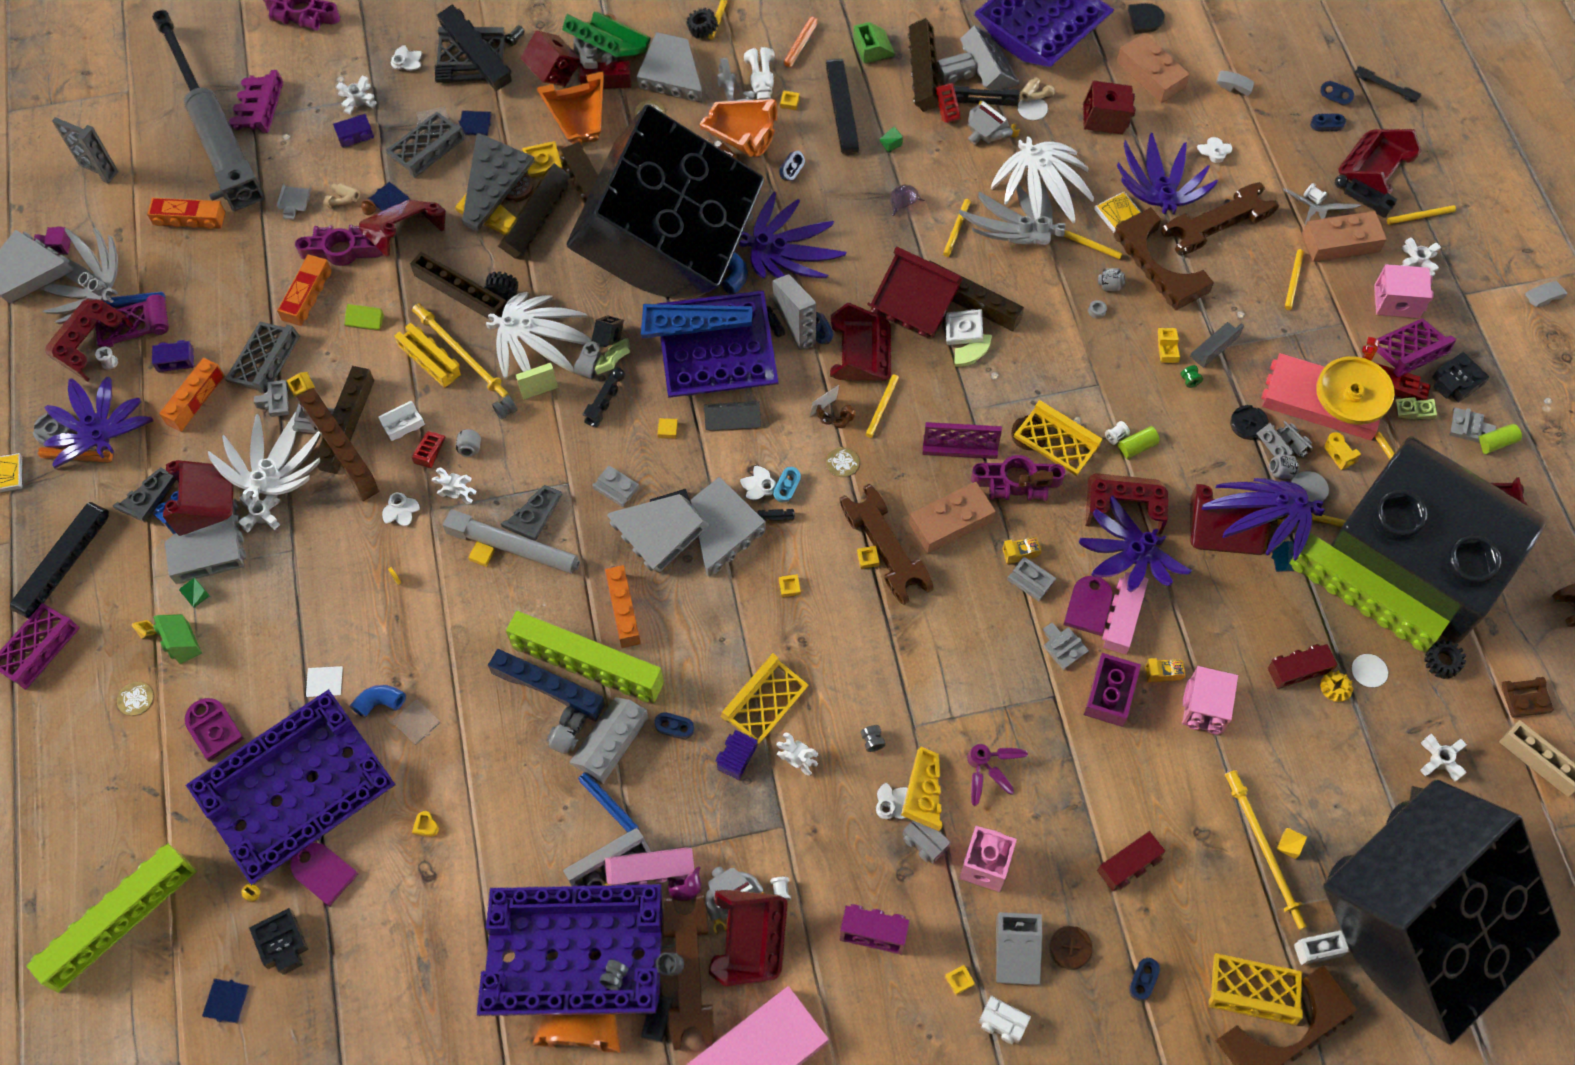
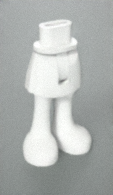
M766 47L760 49L762 72H760L758 50L756 48L750 49L744 54V61L752 66L750 82L757 100L771 99L770 95L772 94L774 76L770 72L769 63L775 58L774 52Z

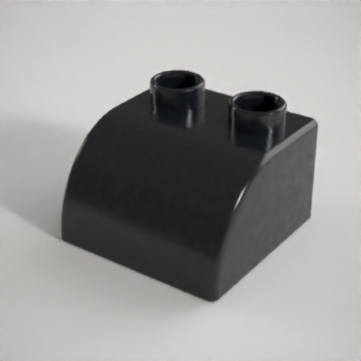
M647 104L614 142L566 245L573 252L643 291L674 298H688L706 294L721 284L764 183V177L658 109Z
M1408 437L1348 517L1331 546L1449 620V624L1441 635L1454 643H1460L1486 617L1538 541L1547 524V520L1542 514L1417 438Z
M1437 779L1429 783L1413 800L1403 801L1398 804L1390 813L1386 825L1354 855L1344 856L1338 860L1332 867L1328 880L1323 884L1324 891L1346 943L1363 971L1400 1010L1448 1045L1454 1044L1561 934V929L1522 816Z

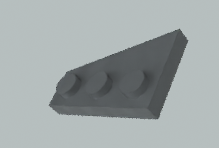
M160 467L142 482L141 487L134 492L130 491L126 499L121 503H115L113 507L124 514L146 522L176 479L173 475L168 474L166 469Z
M544 485L528 499V502L522 508H518L513 512V516L501 523L502 528L536 541L559 502L562 492Z

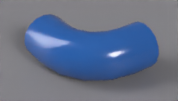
M734 252L727 267L730 275L722 281V286L728 294H736L744 286L748 276L746 263Z
M374 685L363 690L349 707L361 717L366 718L370 711L378 705H386L393 710H398L406 699V693L389 685Z

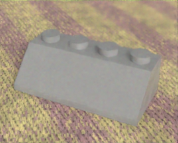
M974 25L960 38L963 43V49L966 52H970L976 64L975 71L982 78V84L986 89L1003 90L1017 86L1020 83L999 44L996 43L988 32Z
M615 697L569 763L579 770L587 772L592 778L603 784L648 720L647 710L631 700Z
M635 828L563 871L571 886H602L607 883L605 858L651 851L640 831ZM635 882L627 883V885H635Z

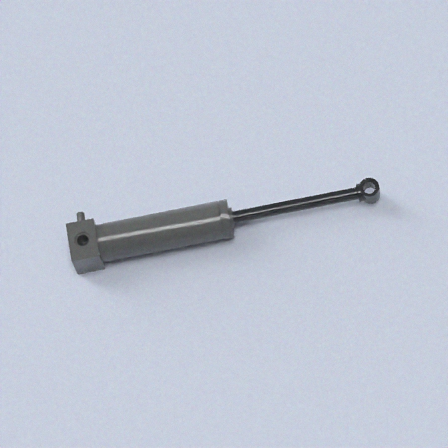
M166 10L154 12L152 16L158 31L164 34L190 90L184 98V106L220 185L219 191L209 194L211 200L214 201L224 197L225 200L227 199L233 212L264 200L265 197L248 161L244 157L215 93L208 88L199 87L173 32L174 24L169 13Z

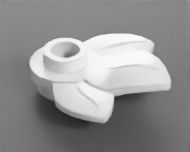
M405 45L401 46L395 51L391 65L397 70H416L421 67L419 61L422 53L421 51H408Z
M1211 137L1208 139L1207 144L1197 145V149L1201 154L1209 156L1212 162L1220 163L1224 160L1226 154L1231 153L1232 146L1231 144H1223L1219 138Z
M754 466V476L740 479L742 487L748 491L746 498L751 500H758L764 495H772L776 486V482L770 478L769 471L760 466Z
M396 492L390 496L388 500L389 505L383 509L382 515L385 524L396 520L401 526H408L412 521V513L419 511L420 506L415 499L407 498L404 494Z
M884 783L877 792L879 801L876 805L877 815L882 819H891L893 817L898 819L906 818L901 816L908 788L902 787L892 790L887 783ZM888 807L890 811L886 813L882 808Z

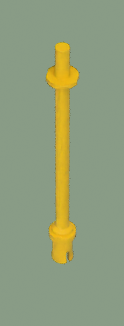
M420 303L412 308V312L421 319L424 325H430L488 383L487 389L489 391H496L502 397L509 395L501 386L502 380L498 377L493 378L434 320L435 316L432 312H428Z
M1237 770L1225 774V778L1231 787L1232 797L1239 800L1288 905L1284 908V911L1291 912L1299 930L1304 929L1307 925L1299 910V907L1303 904L1302 902H1295L1246 797L1248 789L1246 786H1243Z

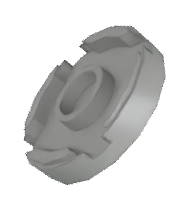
M48 413L39 417L33 426V436L43 446L47 439L55 435L71 434L72 432L71 429L55 421Z
M1300 472L1291 481L1304 488L1309 501L1320 500L1324 502L1328 496L1329 487L1327 481L1316 472Z

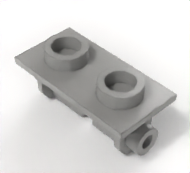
M1284 421V428H1278L1277 432L1287 444L1293 441L1294 443L1289 447L1292 448V451L1298 457L1304 458L1308 454L1307 450L1313 451L1312 442L1306 436L1301 437L1297 433L1299 430L1294 424H1288Z
M1271 423L1256 433L1274 457L1278 454L1292 455L1294 453Z

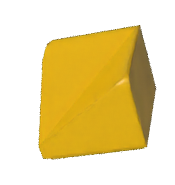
M308 372L299 373L286 380L294 397L315 388Z
M1286 828L1276 850L1297 859L1307 837L1290 828Z

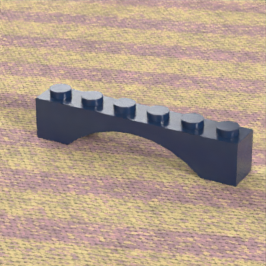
M500 649L496 650L488 664L491 674L508 682L521 684L540 691L567 707L573 708L576 713L586 714L587 718L594 722L598 720L605 707L603 696Z

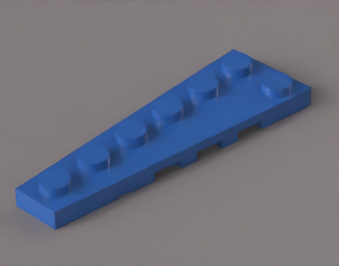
M643 304L641 338L752 326L753 306Z

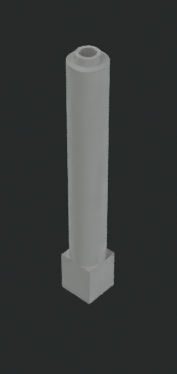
M452 509L443 523L446 534L466 541L469 538L570 574L577 571L580 566V560H578V556L478 522L473 520L472 516Z

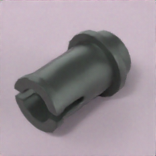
M517 25L511 33H508L505 38L507 44L510 46L516 45L517 40L525 34L524 28Z

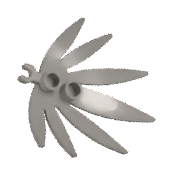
M1044 183L1041 185V216L1037 218L1036 222L1030 198L1019 184L1016 188L1021 208L1027 216L1019 215L980 191L978 192V197L992 213L1007 222L959 210V214L968 221L996 233L985 232L972 227L973 232L992 239L1009 241V243L1046 245L1050 242L1051 235L1064 236L1065 223L1053 224L1052 207Z
M64 228L94 274L70 260L69 265L74 270L66 274V276L85 287V289L59 284H47L39 289L62 297L93 298L113 303V300H111L112 294L118 295V292L112 289L118 271V255L113 238L108 235V253L99 230L93 228L99 248L101 268L98 259L86 243L72 231ZM85 299L43 310L42 312L46 314L74 312ZM72 313L55 321V323L64 324Z

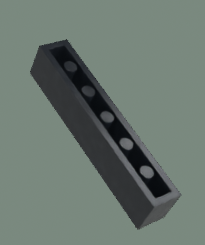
M452 4L436 14L442 28L496 92L512 82L510 68L507 65H503L500 56L497 53H493L491 45L483 41L481 33L474 30L473 24L469 19L466 20L464 18L465 16L460 8L457 9Z

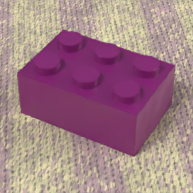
M1102 653L1097 664L1084 715L1123 727L1128 717L1141 664Z
M851 904V906L845 907L840 930V941L902 955L910 920L905 919L906 917L900 914L890 916L884 914L882 910L872 909V911L864 910L860 905Z

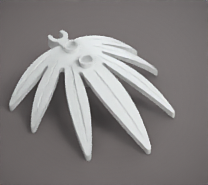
M1030 137L1026 138V143L1019 140L1018 147L1021 151L1011 156L1002 165L992 182L991 189H994L1014 169L1006 189L1005 205H1007L1023 176L1025 168L1028 167V190L1035 222L1041 216L1042 192L1040 178H1042L1057 203L1074 224L1075 214L1071 197L1058 171L1092 202L1094 197L1080 176L1060 160L1071 163L1087 172L1088 167L1070 155L1077 156V152L1067 145L1057 142H1042L1033 146Z
M522 292L513 296L507 302L502 318L497 317L495 314L488 315L489 320L493 322H486L487 328H499L496 340L497 356L505 380L508 377L509 370L508 343L522 371L531 370L525 350L517 338H521L535 351L571 373L574 372V369L570 362L554 346L535 334L583 345L593 342L590 337L572 327L550 320L536 319L587 318V315L583 312L566 308L530 310L552 300L553 296H539L524 302L529 294L528 292Z
M296 412L281 433L267 459H264V437L260 416L256 414L250 444L252 472L248 471L245 463L224 435H222L224 448L230 463L236 471L208 451L211 462L220 474L234 485L245 489L243 491L244 500L252 496L253 502H257L259 493L267 495L288 493L310 480V475H306L320 463V458L293 474L291 473L311 454L320 439L321 433L319 431L284 466L296 438L297 431H293L292 428Z

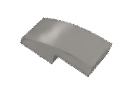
M1220 71L1216 82L1221 88H1225L1229 92L1235 88L1246 96L1252 92L1254 81L1229 71Z
M1557 281L1540 285L1525 293L1529 302L1536 307L1546 306L1552 300L1563 299L1568 294Z

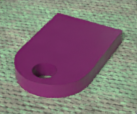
M1085 576L1079 579L1074 586L1063 625L1102 636L1112 600L1110 585L1100 577ZM1096 583L1100 589L1093 590L1089 584Z
M200 699L194 702L185 714V725L208 762L244 739L225 707L216 699ZM200 707H206L204 714L197 715V710Z
M320 843L310 844L293 856L291 860V871L294 877L329 907L358 875L357 871ZM305 853H310V860L306 863H301V856Z

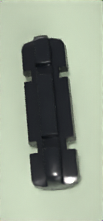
M766 306L770 327L774 330L777 337L783 336L785 334L784 327L780 325L781 323L775 313H773L772 308Z
M783 509L768 510V512L758 510L757 512L764 521L766 519H769V521H781L785 518L787 520H794L795 518L794 509H786V511H783Z

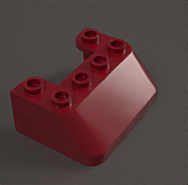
M87 298L81 302L48 342L45 352L51 359L88 382L90 379L82 372V369L87 364V358L82 352L77 350L78 346L99 321L108 327H115L122 322L132 328L133 324L124 314L104 301Z
M1095 473L1089 477L1087 483L1085 526L1090 525L1095 509L1104 514L1108 512L1110 498L1113 495L1116 500L1148 503V515L1151 519L1159 521L1158 534L1163 533L1168 521L1169 494L1160 480Z

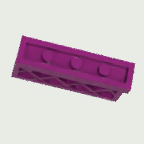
M1421 318L1377 338L1380 342L1379 344L1388 345V348H1383L1379 345L1377 353L1395 367L1393 373L1400 377L1449 354L1456 339L1453 336L1445 337L1426 320ZM1421 325L1426 330L1417 329V327ZM1404 333H1413L1414 336L1404 335ZM1417 334L1426 336V339L1417 337ZM1430 337L1436 338L1439 341L1430 340ZM1391 339H1400L1401 342L1391 341ZM1404 340L1414 342V345L1406 344ZM1418 343L1425 344L1427 347L1418 346ZM1391 346L1401 348V351L1393 350ZM1405 349L1413 350L1414 353L1405 352ZM1391 355L1400 356L1401 359L1396 360Z
M926 422L922 455L997 459L1002 426Z
M42 603L0 650V661L7 658V664L0 666V673L26 690L80 627L67 616L61 615ZM44 611H48V618L40 620V616ZM57 620H61V621L53 628V622H54V621H57ZM48 623L47 630L39 632L40 625ZM34 627V633L26 635L27 630ZM47 635L46 638L41 643H39V637ZM34 639V645L26 647V641ZM21 642L20 649L12 651L13 646ZM33 651L30 654V656L27 659H25V653ZM20 654V661L12 663V656ZM20 666V667L15 671V673H14L13 675H11V673H12V668Z

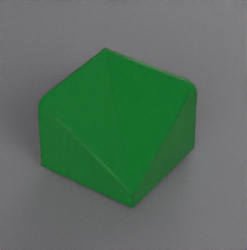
M894 126L879 141L890 152L903 145V136Z
M195 577L179 589L193 608L209 597V594Z

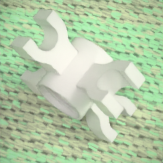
M361 76L358 84H351L348 87L340 82L337 84L336 89L340 90L338 95L348 97L341 104L345 107L344 113L350 115L353 112L354 106L358 107L366 104L374 108L377 104L373 100V94L365 93L371 87L367 83L368 77Z
M1412 238L1405 241L1406 245L1402 246V249L1411 257L1403 260V265L1401 266L1426 267L1430 269V275L1434 276V271L1438 270L1439 267L1431 262L1429 258L1438 254L1436 251L1441 248L1436 242L1429 248L1425 246L1417 247Z
M437 468L436 472L440 474L441 478L433 477L431 480L436 484L443 485V488L438 490L437 494L442 497L448 496L455 499L460 496L466 504L472 503L468 493L474 495L476 490L465 486L468 482H471L472 478L467 475L460 476L454 473L448 475L443 468Z
M242 495L239 499L250 512L238 522L242 529L248 533L256 522H266L274 530L279 527L280 524L277 522V519L269 511L281 502L277 498L278 496L267 495L263 501L253 502L250 497L244 500Z
M784 733L783 736L786 738V742H778L776 744L780 749H784V751H778L777 755L796 768L801 767L802 772L810 776L812 772L809 770V767L811 765L815 767L818 765L816 760L810 758L813 756L817 757L819 754L798 740L794 742V738L790 733Z
M1430 734L1421 742L1432 753L1431 761L1420 770L1425 777L1436 768L1440 770L1446 769L1454 781H1457L1466 773L1454 761L1456 754L1466 746L1462 739L1452 746H1440L1436 738ZM1440 754L1445 756L1447 761L1443 760Z

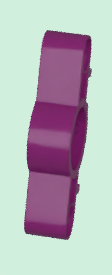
M264 0L265 6L269 10V19L273 22L277 20L283 24H288L291 20L299 24L301 28L308 27L318 31L322 23L333 25L340 21L338 9L333 2L325 0ZM298 4H309L305 9L293 10Z
M329 225V227L314 226L313 236L300 237L295 242V247L302 259L305 260L309 254L327 259L336 266L348 265L356 258H377L383 255L359 230V226L349 225L348 230L343 228L334 229L333 225ZM338 242H349L350 244L349 248L343 252H330L331 247Z
M1014 455L1007 458L1003 463L975 464L972 470L971 482H977L979 487H989L990 500L994 498L1009 500L1010 494L1017 496L1027 494L1028 501L1032 499L1047 501L1048 488L1061 486L1066 471L1060 464H1034L1026 456ZM1014 467L1022 468L1029 475H1033V473L1040 470L1053 471V475L1055 474L1059 477L1053 476L1054 479L1051 486L1032 488L1031 485L1019 487V483H1014L1007 478V470Z

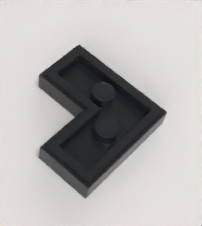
M659 995L656 1013H635L646 1016L641 1038L659 1043L663 1042L669 1019V1008L672 1007L673 998Z

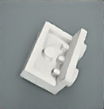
M412 401L379 416V420L391 441L400 439L405 434L418 430L421 426L425 425Z

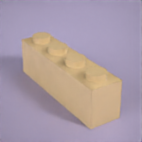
M1522 721L1516 722L1501 738L1499 743L1567 797L1575 792V763Z

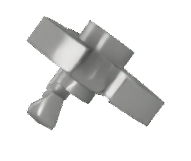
M577 37L574 38L573 51L580 57V63L584 68H597V62L595 61L602 58L601 62H606V65L612 62V54Z
M720 58L721 64H719L717 80L719 88L724 87L727 101L754 100L753 91L743 93L746 99L734 100L733 84L736 83L735 74L730 72L728 58Z

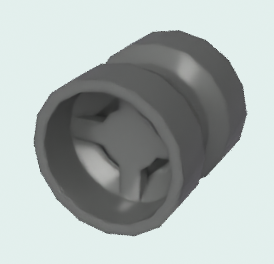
M509 395L503 397L501 402L496 401L492 404L494 411L501 420L506 418L507 414H513L517 411V407Z
M566 707L560 717L559 724L570 727L579 733L586 722L587 715L581 712L576 713L573 708Z
M879 725L868 726L861 730V736L866 741L865 748L867 752L878 751L886 746L884 739L881 738Z
M662 953L656 961V967L662 975L675 976L682 972L684 960L676 953Z
M609 960L606 965V972L602 974L599 980L600 984L610 990H619L622 985L621 980L626 976L628 968L618 961Z

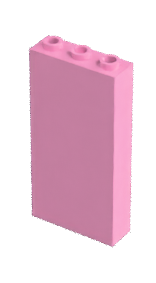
M787 986L687 1065H801L827 1045L829 1039L791 988Z

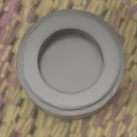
M1100 300L1091 302L1088 308L1089 315L1095 319L1103 318L1107 311L1106 304Z

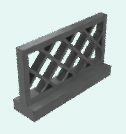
M438 27L439 39L436 65L472 64L468 58L464 62L457 60L464 53L442 27ZM474 27L475 31L481 33L485 43L488 42L491 45L494 42H500L499 47L496 49L492 47L494 54L497 53L503 63L506 42L504 27ZM443 42L452 43L447 49L442 46ZM456 47L459 52L453 56L449 52ZM446 54L451 58L447 62H441V58Z
M435 112L389 147L386 153L406 168L410 175L415 178L465 140V135L460 125H454L439 112ZM436 119L441 120V124H432V122ZM443 128H451L443 133ZM428 129L427 134H419L420 131ZM432 129H440V133H431ZM427 138V143H418L419 139ZM431 138H438L434 142H430ZM415 139V143L407 144V141ZM414 148L413 153H406V149ZM418 148H425L421 152H417ZM402 149V153L395 154L394 151ZM405 158H412L407 163L405 162Z
M55 117L52 122L78 165L98 173L102 181L109 184L119 171L95 129L90 125L83 129Z
M259 322L225 380L229 383L257 389L262 394L268 392L267 382H273L300 338L299 334L291 325L282 327ZM263 328L269 330V332L260 336ZM282 332L279 338H274V335ZM271 337L272 341L263 345L262 341ZM260 343V347L251 350L254 344ZM274 346L271 352L266 354L265 350ZM261 351L263 352V356L254 359L253 355ZM251 357L252 361L243 364L244 359ZM265 360L262 367L258 368L257 364ZM254 366L255 370L246 374L245 369ZM242 371V373H243L242 376H240V377H238V378H234V376H235L236 373H239V372ZM256 375L253 382L248 381V378Z

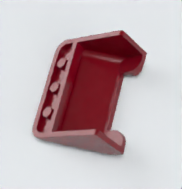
M1373 129L1366 132L1338 168L1339 174L1347 176L1351 181L1355 178L1385 195L1386 193L1390 195L1393 187L1387 183L1388 179L1402 161L1411 163L1422 152L1415 130Z
M406 200L360 221L359 230L388 257L390 256V238L396 234L395 223L422 212L440 231H444L446 210L435 202Z
M849 302L831 314L832 329L835 332H842V365L835 364L832 366L830 377L837 380H888L891 377V325L889 321L880 315Z
M182 460L171 461L166 464L168 474L173 475L179 482L177 501L170 500L166 503L163 518L178 536L225 521L232 515L233 483L223 477L213 464Z
M1196 484L1190 497V543L1194 548L1262 555L1267 551L1271 522L1223 538V534L1226 529L1241 518L1270 507L1202 510L1204 504L1215 500L1213 499V490L1207 485Z
M734 890L715 891L716 905L722 909L729 908L725 955H715L712 958L708 974L724 986L776 979L781 974L783 965L787 900L781 895Z

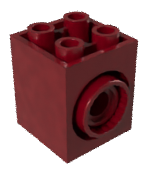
M538 30L535 31L520 57L531 69L532 73L542 82L564 87L569 83L570 78L580 63V57L559 35Z
M1093 80L1083 101L1084 129L1123 135L1125 129L1129 128L1131 117H1134L1136 107L1133 106L1135 100L1133 86Z

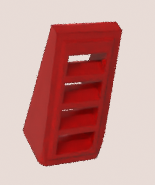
M953 83L936 87L941 120L948 123L961 119ZM950 91L949 94L942 95V92ZM951 98V100L944 102V99Z
M427 431L412 456L414 464L432 468L446 438L445 435ZM432 437V438H436V439H438V440H437V441H433V440H430V438Z

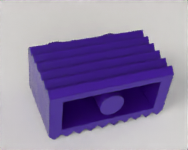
M366 113L333 123L342 148L374 138Z
M179 340L177 343L168 344L162 342L159 345L152 346V365L157 372L193 368L194 348L189 341Z
M735 730L733 735L729 734L725 742L726 748L723 752H719L715 762L717 763L718 771L740 780L758 746V740Z

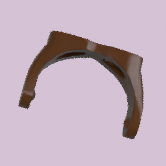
M818 404L816 410L821 423L826 425L834 423V426L837 428H845L851 416V413L848 412L846 417H834L823 411L820 404ZM824 417H829L831 420H826Z

